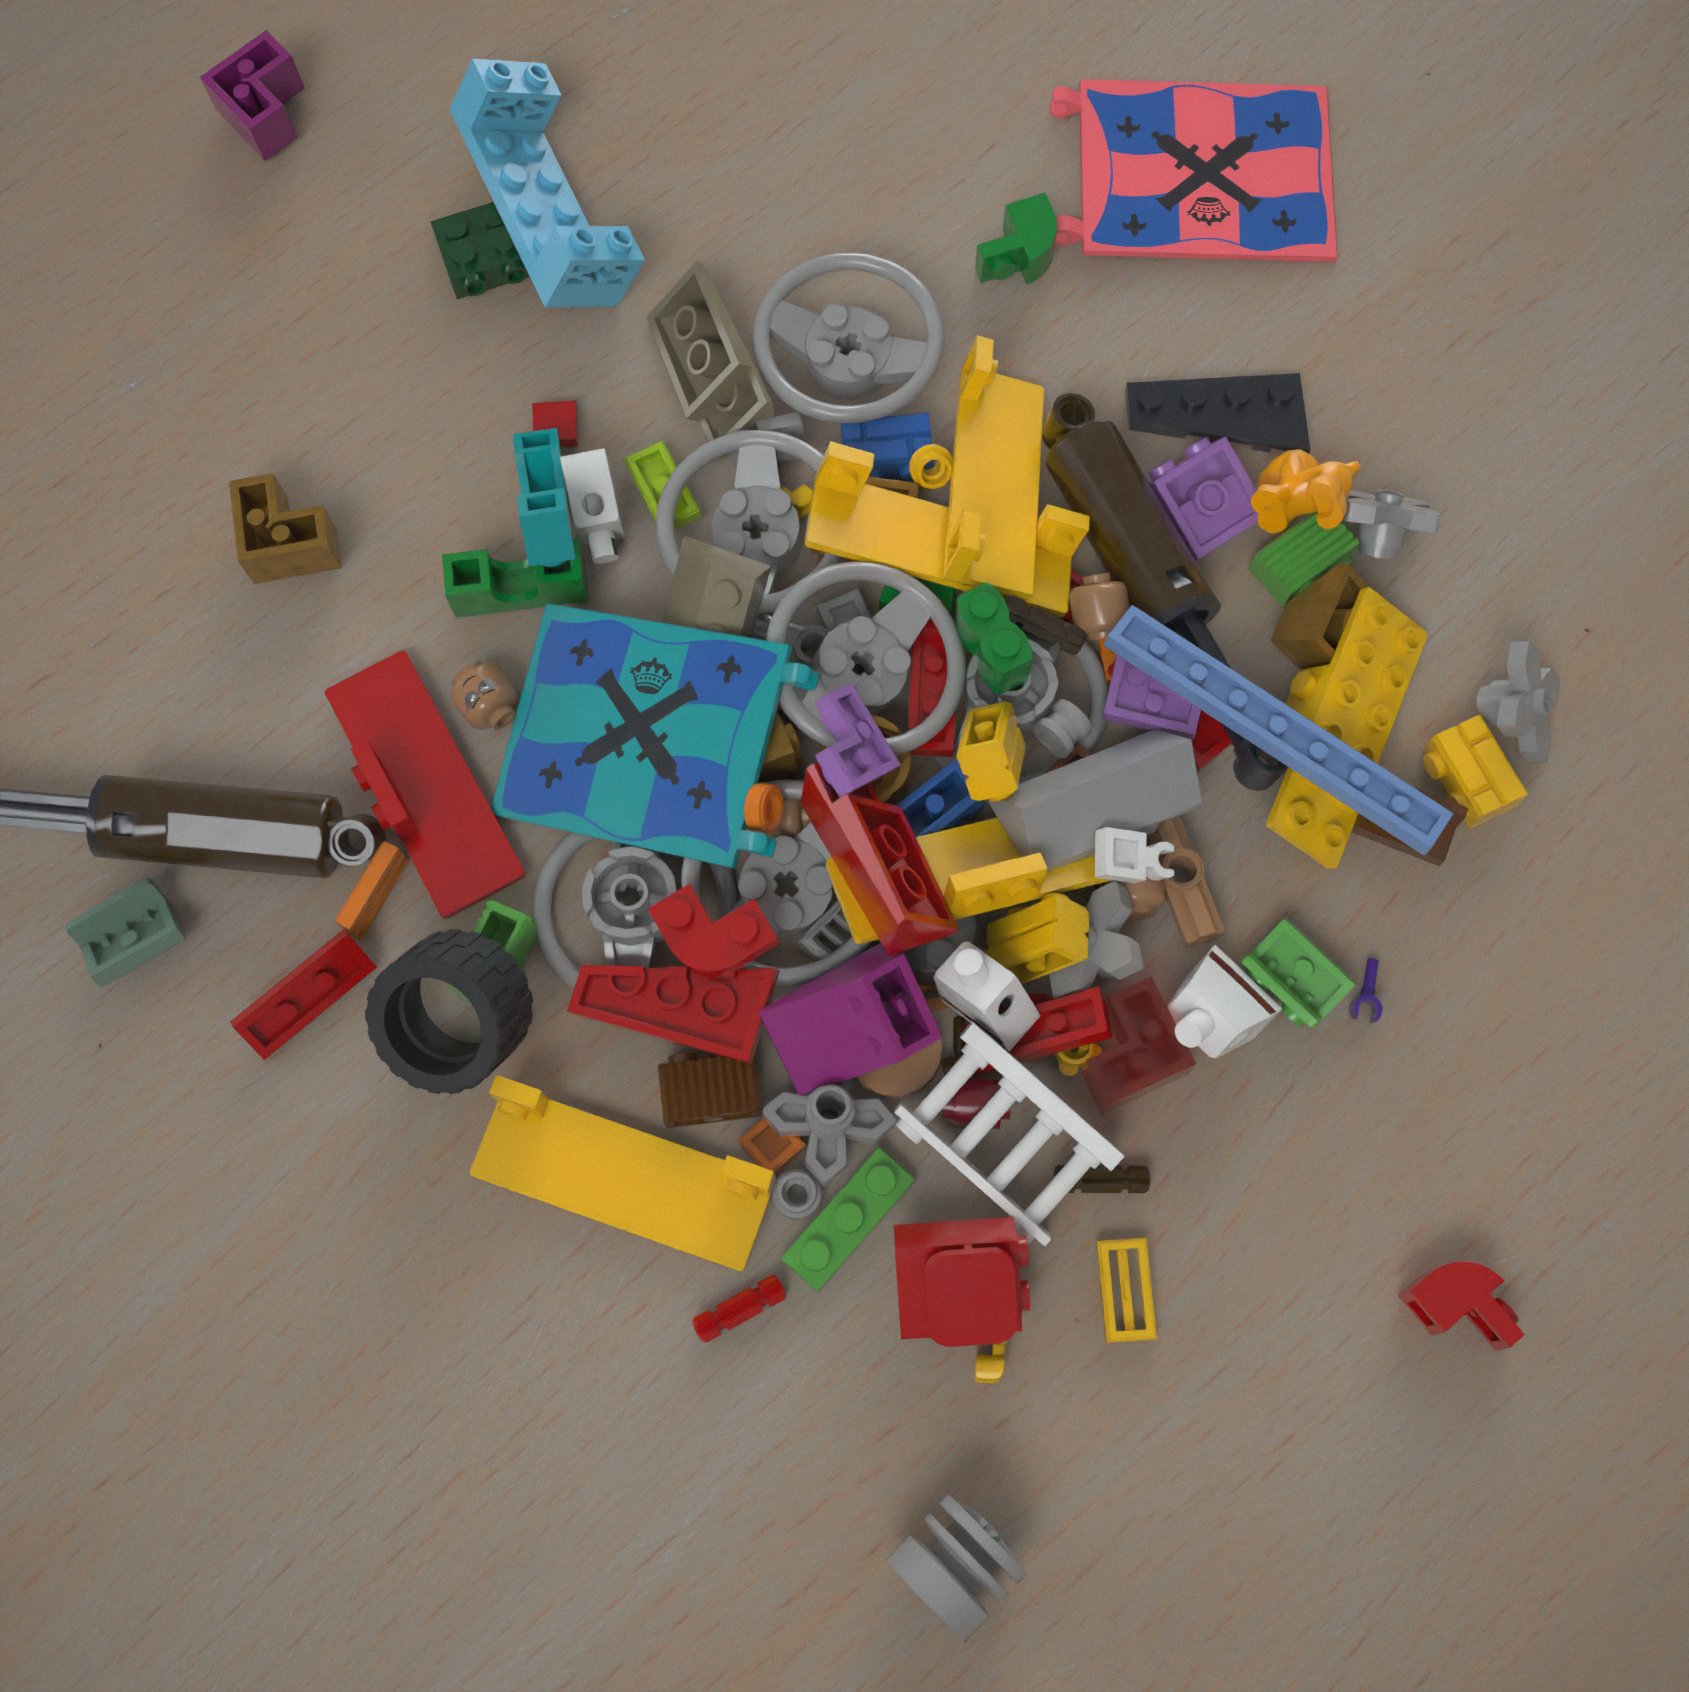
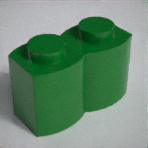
M986 582L957 596L955 624L963 646L977 657L978 671L984 683L993 692L1000 695L1027 682L1032 662L1031 646L1023 631L1009 621V610L1000 592Z

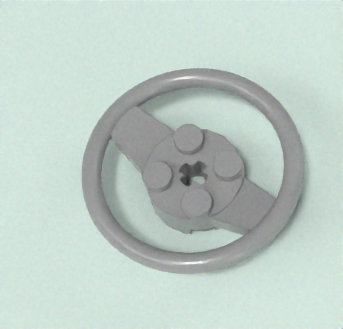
M836 253L817 257L796 266L771 287L758 309L754 321L752 344L756 364L762 377L770 389L784 403L798 412L818 420L841 424L862 423L877 420L899 411L924 391L934 377L941 361L944 348V327L939 308L933 296L925 285L911 272L890 260L862 253ZM842 270L873 273L900 286L916 302L926 324L927 342L890 336L889 324L886 319L863 308L831 304L823 310L822 316L788 303L784 299L804 282L825 273ZM770 338L797 358L806 362L807 369L817 382L818 389L836 399L855 400L858 399V394L868 392L874 387L878 390L883 384L907 383L891 395L867 404L842 406L824 403L801 393L782 376L773 360ZM851 351L849 355L842 354L843 352Z
M747 430L730 433L707 442L688 455L678 465L665 484L660 496L656 514V537L661 557L667 569L674 577L679 557V550L674 536V513L683 489L690 479L706 464L722 455L739 450L734 490L727 491L722 495L720 505L715 510L712 520L714 546L771 566L759 614H767L775 611L782 598L794 586L792 585L784 590L773 593L779 572L787 568L793 559L794 561L798 559L803 542L797 510L791 503L790 496L781 490L776 450L788 453L802 460L816 473L824 455L807 442L788 434L768 430ZM763 529V531H766L761 532V538H751L750 532L753 530ZM826 553L811 573L830 565L839 564L844 557Z
M844 562L821 568L800 580L782 598L770 621L766 641L785 644L787 629L796 611L811 595L829 585L854 580L871 581L890 586L901 593L871 619L865 616H857L849 622L841 623L828 632L811 660V665H813L812 671L819 673L816 689L813 691L808 690L803 700L800 701L792 686L783 684L779 704L790 720L812 740L825 747L837 743L834 735L824 726L822 715L814 702L827 693L852 683L870 715L876 716L892 703L903 687L907 677V670L911 664V659L907 652L929 618H931L940 633L947 657V679L943 694L935 709L921 724L904 734L885 738L895 755L918 748L944 728L954 714L962 696L966 674L963 642L952 616L930 589L920 581L895 568L871 562ZM855 663L862 665L866 673L863 672L861 676L855 674L852 671Z
M1065 621L1064 626L1069 628L1070 624ZM1025 631L1023 633L1031 646L1032 662L1028 681L1019 685L1018 691H1007L1000 695L993 692L980 676L975 655L970 660L965 678V707L967 713L970 712V709L1006 701L1012 703L1018 720L1017 727H1020L1023 737L1033 729V725L1040 718H1047L1051 712L1059 685L1054 663L1061 650L1059 649V643L1055 642L1054 645H1051ZM1085 639L1083 647L1075 656L1083 666L1089 681L1091 708L1088 719L1092 725V732L1084 740H1078L1077 742L1088 752L1092 753L1103 734L1107 721L1102 719L1108 694V684L1097 654ZM966 716L954 747L953 757L932 756L943 768L955 759L958 760L956 755ZM1054 763L1038 770L1021 773L1019 784L1045 774V771Z
M772 780L761 782L776 785L780 789L783 798L801 799L804 781ZM811 822L793 839L788 836L775 838L777 844L773 857L769 858L750 854L741 869L738 881L741 898L730 913L755 899L776 936H778L779 934L793 935L806 933L829 910L832 903L833 885L826 870V861L832 857ZM684 858L681 872V888L690 884L702 903L700 892L702 862ZM788 877L795 879L797 894L790 897L786 893L783 898L776 895L778 891V884L776 882L779 879L784 878L787 880ZM851 936L844 945L832 954L805 965L778 967L751 961L739 969L777 968L780 972L776 986L807 984L863 953L872 941L857 944L853 936Z
M570 832L555 847L543 865L534 891L532 916L533 922L537 927L536 938L542 954L554 972L574 989L580 970L564 954L557 941L552 925L551 902L555 884L566 863L582 846L594 838ZM613 842L610 852H608L609 856L600 860L593 870L590 868L586 873L581 890L583 908L596 933L603 939L606 965L652 968L656 942L664 940V937L648 908L678 891V885L672 871L661 860L660 852ZM707 863L715 878L718 889L719 920L729 914L737 903L736 884L731 868ZM630 889H637L639 897L642 898L635 905L626 906L625 902H619L621 897H628Z

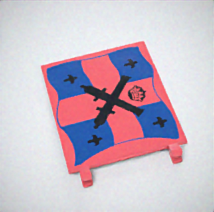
M1080 79L1079 92L1064 86L1054 88L1050 104L1052 116L1063 118L1080 113L1082 220L1069 215H1059L1056 217L1057 233L1055 245L1066 246L1082 241V253L1084 256L1336 262L1337 241L1327 86Z

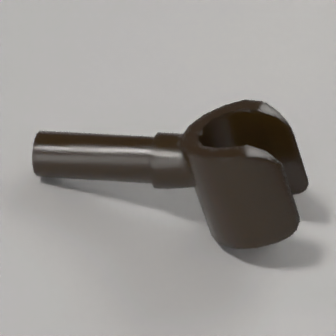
M962 1016L953 1018V1050L955 1055L940 1060L944 1076L964 1055L961 1050L965 1046V1041L960 1038V1034L964 1031L963 1025H965V1019Z

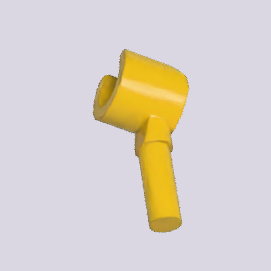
M803 484L793 492L781 486V490L790 496L791 503L797 510L798 518L804 517L810 512L813 491L807 485Z
M1007 1341L993 1344L992 1354L976 1353V1382L995 1384L1000 1381L1004 1371V1354Z

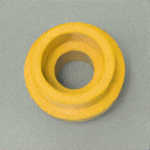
M937 444L925 445L912 455L909 462L910 475L914 482L919 483L921 487L929 489L940 488L951 477L953 458L943 446ZM937 460L936 466L932 469L923 468L929 461Z

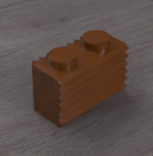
M679 1053L669 1056L668 1064L661 1063L658 1065L663 1123L667 1129L763 1117L755 1055L751 1065L719 1055L717 1057L697 1059L696 1053Z

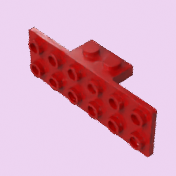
M401 650L325 690V695L353 747L351 751L358 764L352 767L351 770L364 793L370 789L374 793L378 803L371 806L375 817L384 831L392 827L401 839L442 918L448 919L525 878L526 873L406 651Z

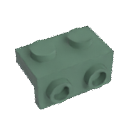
M144 878L65 924L67 933L81 948L91 978L100 988L186 940L172 904L150 878Z

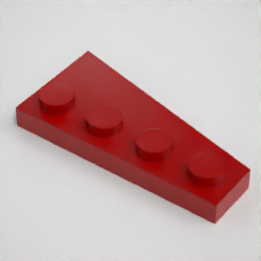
M581 965L567 1012L752 1065L764 1025L757 1011L770 1005L780 971L777 968L737 969L731 973L721 975L719 972L706 973L688 967L676 966L644 968L642 966Z

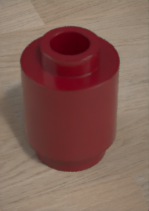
M968 1079L941 1110V1121L953 1122V1127H966L1001 1088L998 1084L1000 1080ZM1011 1107L991 1129H1000L1001 1119L1010 1120Z

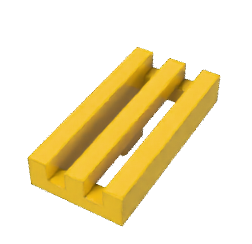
M1147 1238L1097 1241L1096 1254L1105 1343L1156 1340L1157 1333ZM1136 1249L1143 1330H1135L1127 1255V1250ZM1115 1250L1124 1331H1116L1109 1251Z

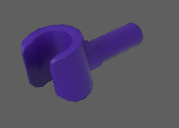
M1367 959L1360 997L1354 999L1349 1006V1014L1352 1019L1358 1018L1361 1002L1368 1003L1372 1008L1370 1023L1378 1021L1383 1013L1381 1002L1375 997V984L1379 965L1377 959Z

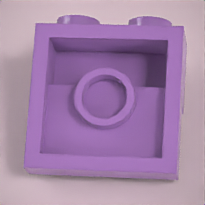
M1205 437L1183 450L1187 459L1179 464L1174 465L1170 459L1148 472L1152 480L1149 482L1194 560L1200 559L1257 522L1259 513L1251 505V498L1256 489L1226 437L1211 444L1208 438Z

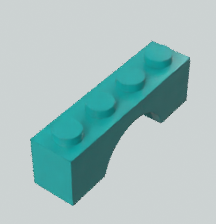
M557 428L513 434L514 455L521 494L517 495L518 512L529 566L542 565L553 567L567 560H574L575 552L568 492L560 459L562 453Z

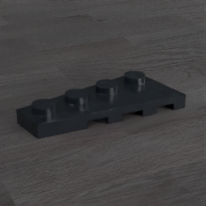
M1300 373L1128 382L1126 384L1125 398L1129 430L1185 439L1187 435L1207 437L1210 443L1226 437L1228 442L1252 445V450L1270 453L1271 449L1283 451L1301 449L1308 454L1310 453Z

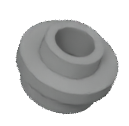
M792 1169L783 1173L776 1180L772 1195L774 1204L780 1213L788 1218L802 1219L816 1211L820 1204L822 1193L818 1180L810 1172L802 1169ZM801 1186L806 1190L807 1195L803 1202L793 1203L788 1199V1192L792 1187Z

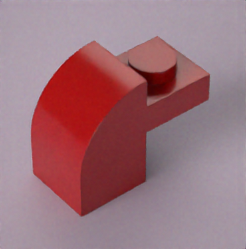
M1459 1261L1434 1268L1421 1275L1398 1295L1431 1335L1446 1332L1464 1315L1495 1351L1511 1348L1525 1335L1516 1325L1519 1319L1513 1309L1498 1297L1494 1299L1490 1294L1504 1280L1493 1270L1478 1263Z

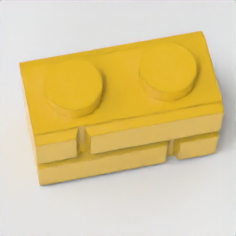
M1006 701L970 709V712L967 713L956 756L963 775H966L965 782L972 800L981 801L987 799L991 802H997L1010 797L1018 789L1026 745L1020 727H1017L1018 720L1012 703Z
M1477 715L1456 727L1453 726L1436 734L1422 750L1425 754L1423 756L1424 767L1432 779H1440L1448 793L1446 799L1468 808L1464 822L1469 829L1514 809L1529 795L1481 715Z
M1045 894L1041 898V902L1027 908H1012L1008 910L1007 916L987 924L986 944L989 946V949H986V954L1012 972L1021 984L1088 959L1089 939L1085 934L1089 932V912L1085 907L1071 901L1064 894Z

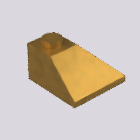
M1348 563L1338 564L1286 603L1270 641L1297 667L1307 669L1329 665L1360 589L1369 586Z

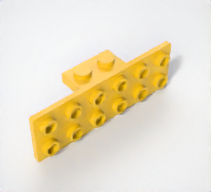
M1371 587L1360 589L1331 663L1329 665L1299 670L1291 682L1290 693L1285 704L1378 764L1427 640V631ZM1288 767L1266 821V826L1325 868L1336 869L1357 819L1358 812Z
M998 818L916 837L955 920L1040 899L1045 894L1063 893L1111 881L1095 878V855L1047 872L1048 868L1041 853L1020 857ZM828 858L826 870L855 943L862 944L878 940L879 938L832 858Z

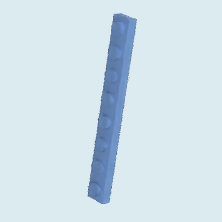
M1131 605L1107 636L1103 646L1424 856L1427 854L1452 817L1453 813L1135 606Z

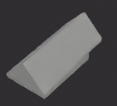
M1154 729L1018 784V789L1006 799L988 802L1019 856L1024 857L1041 853L1048 868L1047 872L1095 855V830L1110 827L1143 832L1149 835L1156 831L1160 822L1200 808L1202 799L1191 739Z

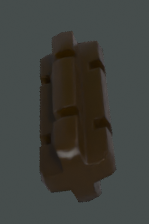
M1009 595L1005 599L1009 610V621L1015 625L1016 623L1021 624V630L1051 645L1057 642L1060 644L1059 649L1071 655H1077L1083 647L1087 635L1084 630L1072 624L1068 628L1064 626V620L1034 605L1028 608L1025 606L1026 601L1016 596Z
M1058 1165L1054 1168L1053 1178L1065 1165ZM1098 1165L1096 1169L1090 1167L1068 1193H1074L1076 1189H1081L1082 1193H1121L1123 1189H1127L1128 1193H1146L1150 1188L1149 1168L1145 1165H1129L1127 1169H1122L1121 1165H1116L1110 1171L1105 1165Z

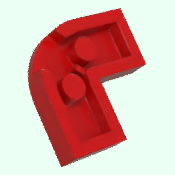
M688 884L648 908L673 954L682 964L700 972H719L721 975L731 973L781 944L755 899L713 923L694 889Z

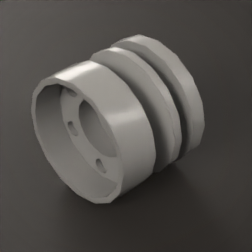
M946 1494L939 1501V1505L955 1520L947 1530L928 1513L924 1520L937 1539L936 1542L929 1548L919 1539L909 1534L886 1561L931 1610L966 1643L989 1618L986 1609L976 1596L978 1591L984 1587L996 1597L1005 1600L1009 1594L992 1577L1001 1567L1017 1584L1027 1574L1019 1566L1011 1546L975 1509L955 1501L949 1494Z

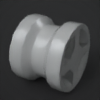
M1059 699L1051 708L1052 714L1048 718H1040L1033 725V732L1039 742L1049 752L1057 757L1066 758L1074 750L1073 744L1077 740H1084L1092 732V725L1086 715L1076 705L1065 699Z

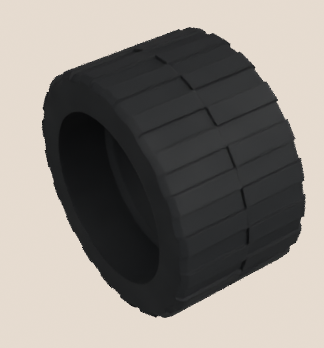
M450 929L447 932L439 931L433 933L424 940L419 941L384 969L374 980L375 984L368 992V1004L365 1009V1021L368 1024L367 1033L381 1061H384L390 1068V1071L398 1078L401 1077L409 1085L417 1089L428 1090L429 1093L456 1094L461 1093L464 1089H472L479 1085L517 1049V1046L525 1039L528 1033V1026L532 1023V991L529 990L528 979L525 972L516 963L517 960L511 953H507L501 947V944L493 939L485 938L482 934L474 931L465 932L461 931V929ZM422 978L444 981L458 989L470 1001L480 1022V1043L457 1040L444 1033L433 1023L424 1008L421 998Z

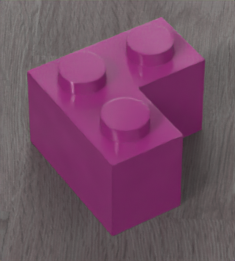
M267 30L200 76L215 110L264 161L297 138L283 104L305 89L292 55Z

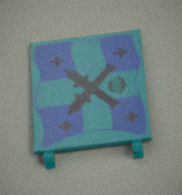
M546 603L491 810L495 816L733 869H736L740 851L769 858L773 857L777 844L775 839L762 833L746 831L747 824L744 817L745 799L752 785L759 781L783 684L813 691L817 687L819 673L812 671L805 664L789 663L793 649L789 644Z

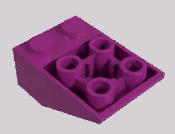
M882 943L877 944L757 1011L799 1095L812 1092L823 1085L836 1084L898 1063L942 1038L904 953L899 952L888 956Z

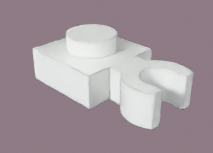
M1110 827L1095 830V878L1138 883L1145 881L1146 876L1155 881L1174 876V870L1163 868L1159 863L1158 857L1159 855L1174 852V845L1169 842H1159L1146 847V833Z

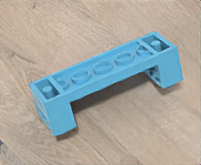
M472 59L449 111L544 307L618 306L645 259L628 226H589L543 133L562 96L547 65L535 62Z

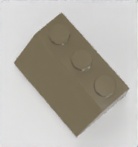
M685 536L682 541L662 623L752 638L771 566Z

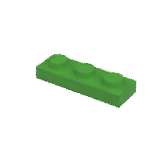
M878 1147L786 1251L781 1260L819 1293L915 1183V1179Z

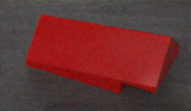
M813 763L806 768L800 804L888 956L950 936L960 930L902 808L880 802L871 783L852 793H845L839 797L834 787L826 781L822 767L819 764Z

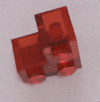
M1152 976L1109 995L1106 999L1111 1029L1119 1045L1087 1059L1080 1071L1101 1115L1187 1076L1196 1065L1189 1048L1182 1045L1175 1036L1176 1023Z

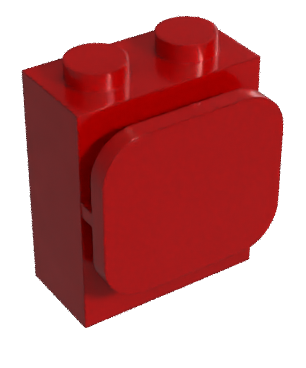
M1013 1217L893 1225L901 1340L932 1338L937 1344L945 1347L989 1345L1005 1342L1015 1332L1022 1331V1311H1030L1031 1303L1028 1280L1020 1281V1266L1029 1265L1027 1237L1026 1235L1017 1236Z

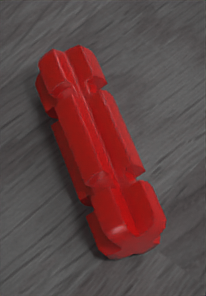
M770 1275L757 1282V1288L752 1290L751 1287H748L716 1305L717 1310L713 1312L707 1310L694 1317L692 1324L699 1339L702 1342H709L722 1335L721 1330L727 1328L729 1331L763 1312L762 1307L766 1305L772 1307L785 1300L787 1297L786 1291L776 1275Z

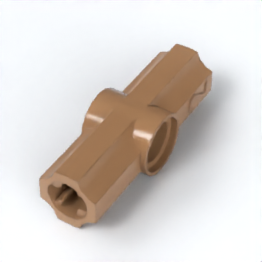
M1180 815L1160 822L1154 833L1146 835V847L1159 842L1173 844L1174 852L1159 855L1158 860L1161 866L1165 869L1172 867L1183 868L1191 877V881L1187 883L1176 882L1172 877L1163 879L1166 900L1184 947H1197L1223 936L1225 929L1203 876L1205 871L1204 862L1194 852Z

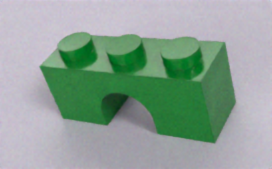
M573 538L575 559L567 560L553 567L542 565L529 566L528 559L517 562L498 561L490 556L487 549L442 554L445 597L455 617L460 618L545 607L546 603L565 605L589 602L585 559L578 538Z

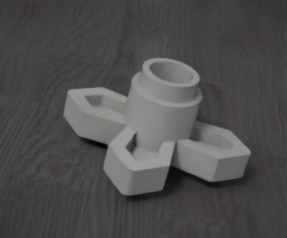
M1351 490L1350 496L1347 499V512L1344 520L1360 523L1357 536L1358 541L1361 543L1359 553L1376 558L1394 559L1397 549L1402 548L1406 529L1437 533L1441 514L1436 510L1429 509L1430 504L1427 501L1403 497L1404 494L1399 492L1376 490V495Z
M1531 641L1511 642L1507 660L1509 680H1494L1490 685H1483L1479 689L1477 696L1478 715H1481L1484 722H1490L1493 726H1497L1506 737H1518L1519 753L1527 762H1547L1551 743L1547 716L1550 715L1552 708L1557 705L1560 678L1552 668H1541L1539 651Z
M1113 881L1093 891L1086 910L1089 912V932L1085 934L1089 939L1088 959L1049 974L1053 998L1057 999L1091 989L1096 975L1104 978L1116 977L1121 980L1143 968L1139 943L1119 933L1132 912L1128 889L1118 882Z
M852 1078L836 1084L820 1086L812 1091L809 1096L782 1092L763 1108V1119L767 1121L779 1137L810 1136L805 1167L823 1186L828 1185L846 1169V1139L876 1144L895 1127L896 1118L879 1099L853 1100L849 1093ZM824 1114H832L836 1119H826L822 1116Z

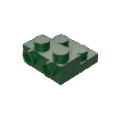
M494 202L430 221L457 299L467 296H478L486 290L508 283H519L530 277Z

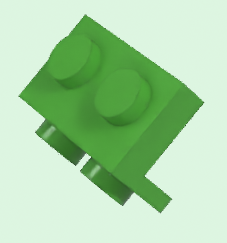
M1284 918L1241 961L1248 968L1245 973L1265 992L1270 989L1284 1002L1281 1005L1283 1008L1281 1011L1299 1027L1306 1023L1313 1029L1357 985L1347 973L1288 918Z

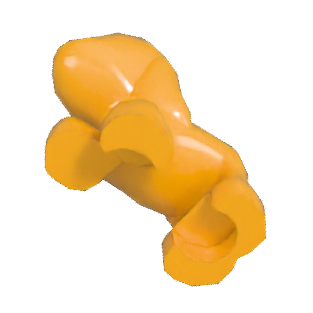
M1301 449L1287 450L1282 453L1258 477V489L1251 498L1252 508L1259 513L1257 518L1258 525L1268 533H1279L1284 531L1295 517L1318 512L1316 521L1319 526L1324 529H1332L1339 526L1347 512V499L1350 496L1353 477L1360 470L1359 462L1352 461L1344 464L1343 462L1331 460L1319 464L1315 457Z

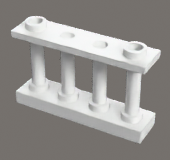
M971 1021L960 1034V1038L967 1043L961 1050L964 1055L914 1111L902 1101L897 1105L894 1113L901 1119L896 1123V1126L916 1144L925 1139L1006 1213L1013 1217L1017 1235H1026L1028 1244L1036 1238L1042 1245L1046 1246L1050 1242L1051 1237L1049 1232L1040 1225L1041 1222L1090 1167L1096 1169L1102 1163L1112 1171L1123 1159L1124 1155L983 1029ZM988 1064H991L1004 1076L998 1083L1001 1088L958 1137L949 1144L928 1124L979 1067L984 1070ZM1027 1096L1041 1109L1035 1116L1038 1121L990 1176L986 1177L966 1159L967 1155L1016 1100L1021 1103ZM1064 1129L1078 1141L1077 1145L1073 1148L1076 1153L1026 1210L1022 1209L1003 1190L1054 1133L1058 1136Z

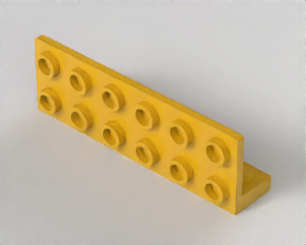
M977 335L960 369L943 579L975 587L987 582L1000 593L1029 599L1034 591L1044 388L1040 385L996 374L998 360L993 359L994 340Z
M830 441L815 475L805 546L859 562L886 565L912 577L966 592L975 588V586L943 579L949 507L865 484L873 468L874 454ZM1046 505L1037 520L1034 591L1029 599L1020 598L1026 601V607L1030 608L1031 605H1034L1056 617L1063 618L1068 611L1071 560L1074 552L1089 531L1090 516L1053 505ZM1000 593L1003 596L1004 600L1009 596L1007 594Z
M499 1075L495 1076L489 1094L497 1101V1104L470 1169L472 1177L739 1272L745 1270L777 1180L774 1171L729 1155L723 1160L550 1100L542 1090Z

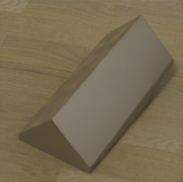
M696 261L646 318L686 418L700 422L709 442L727 435L728 432L735 429L757 430L756 421L775 417L773 402L704 264Z

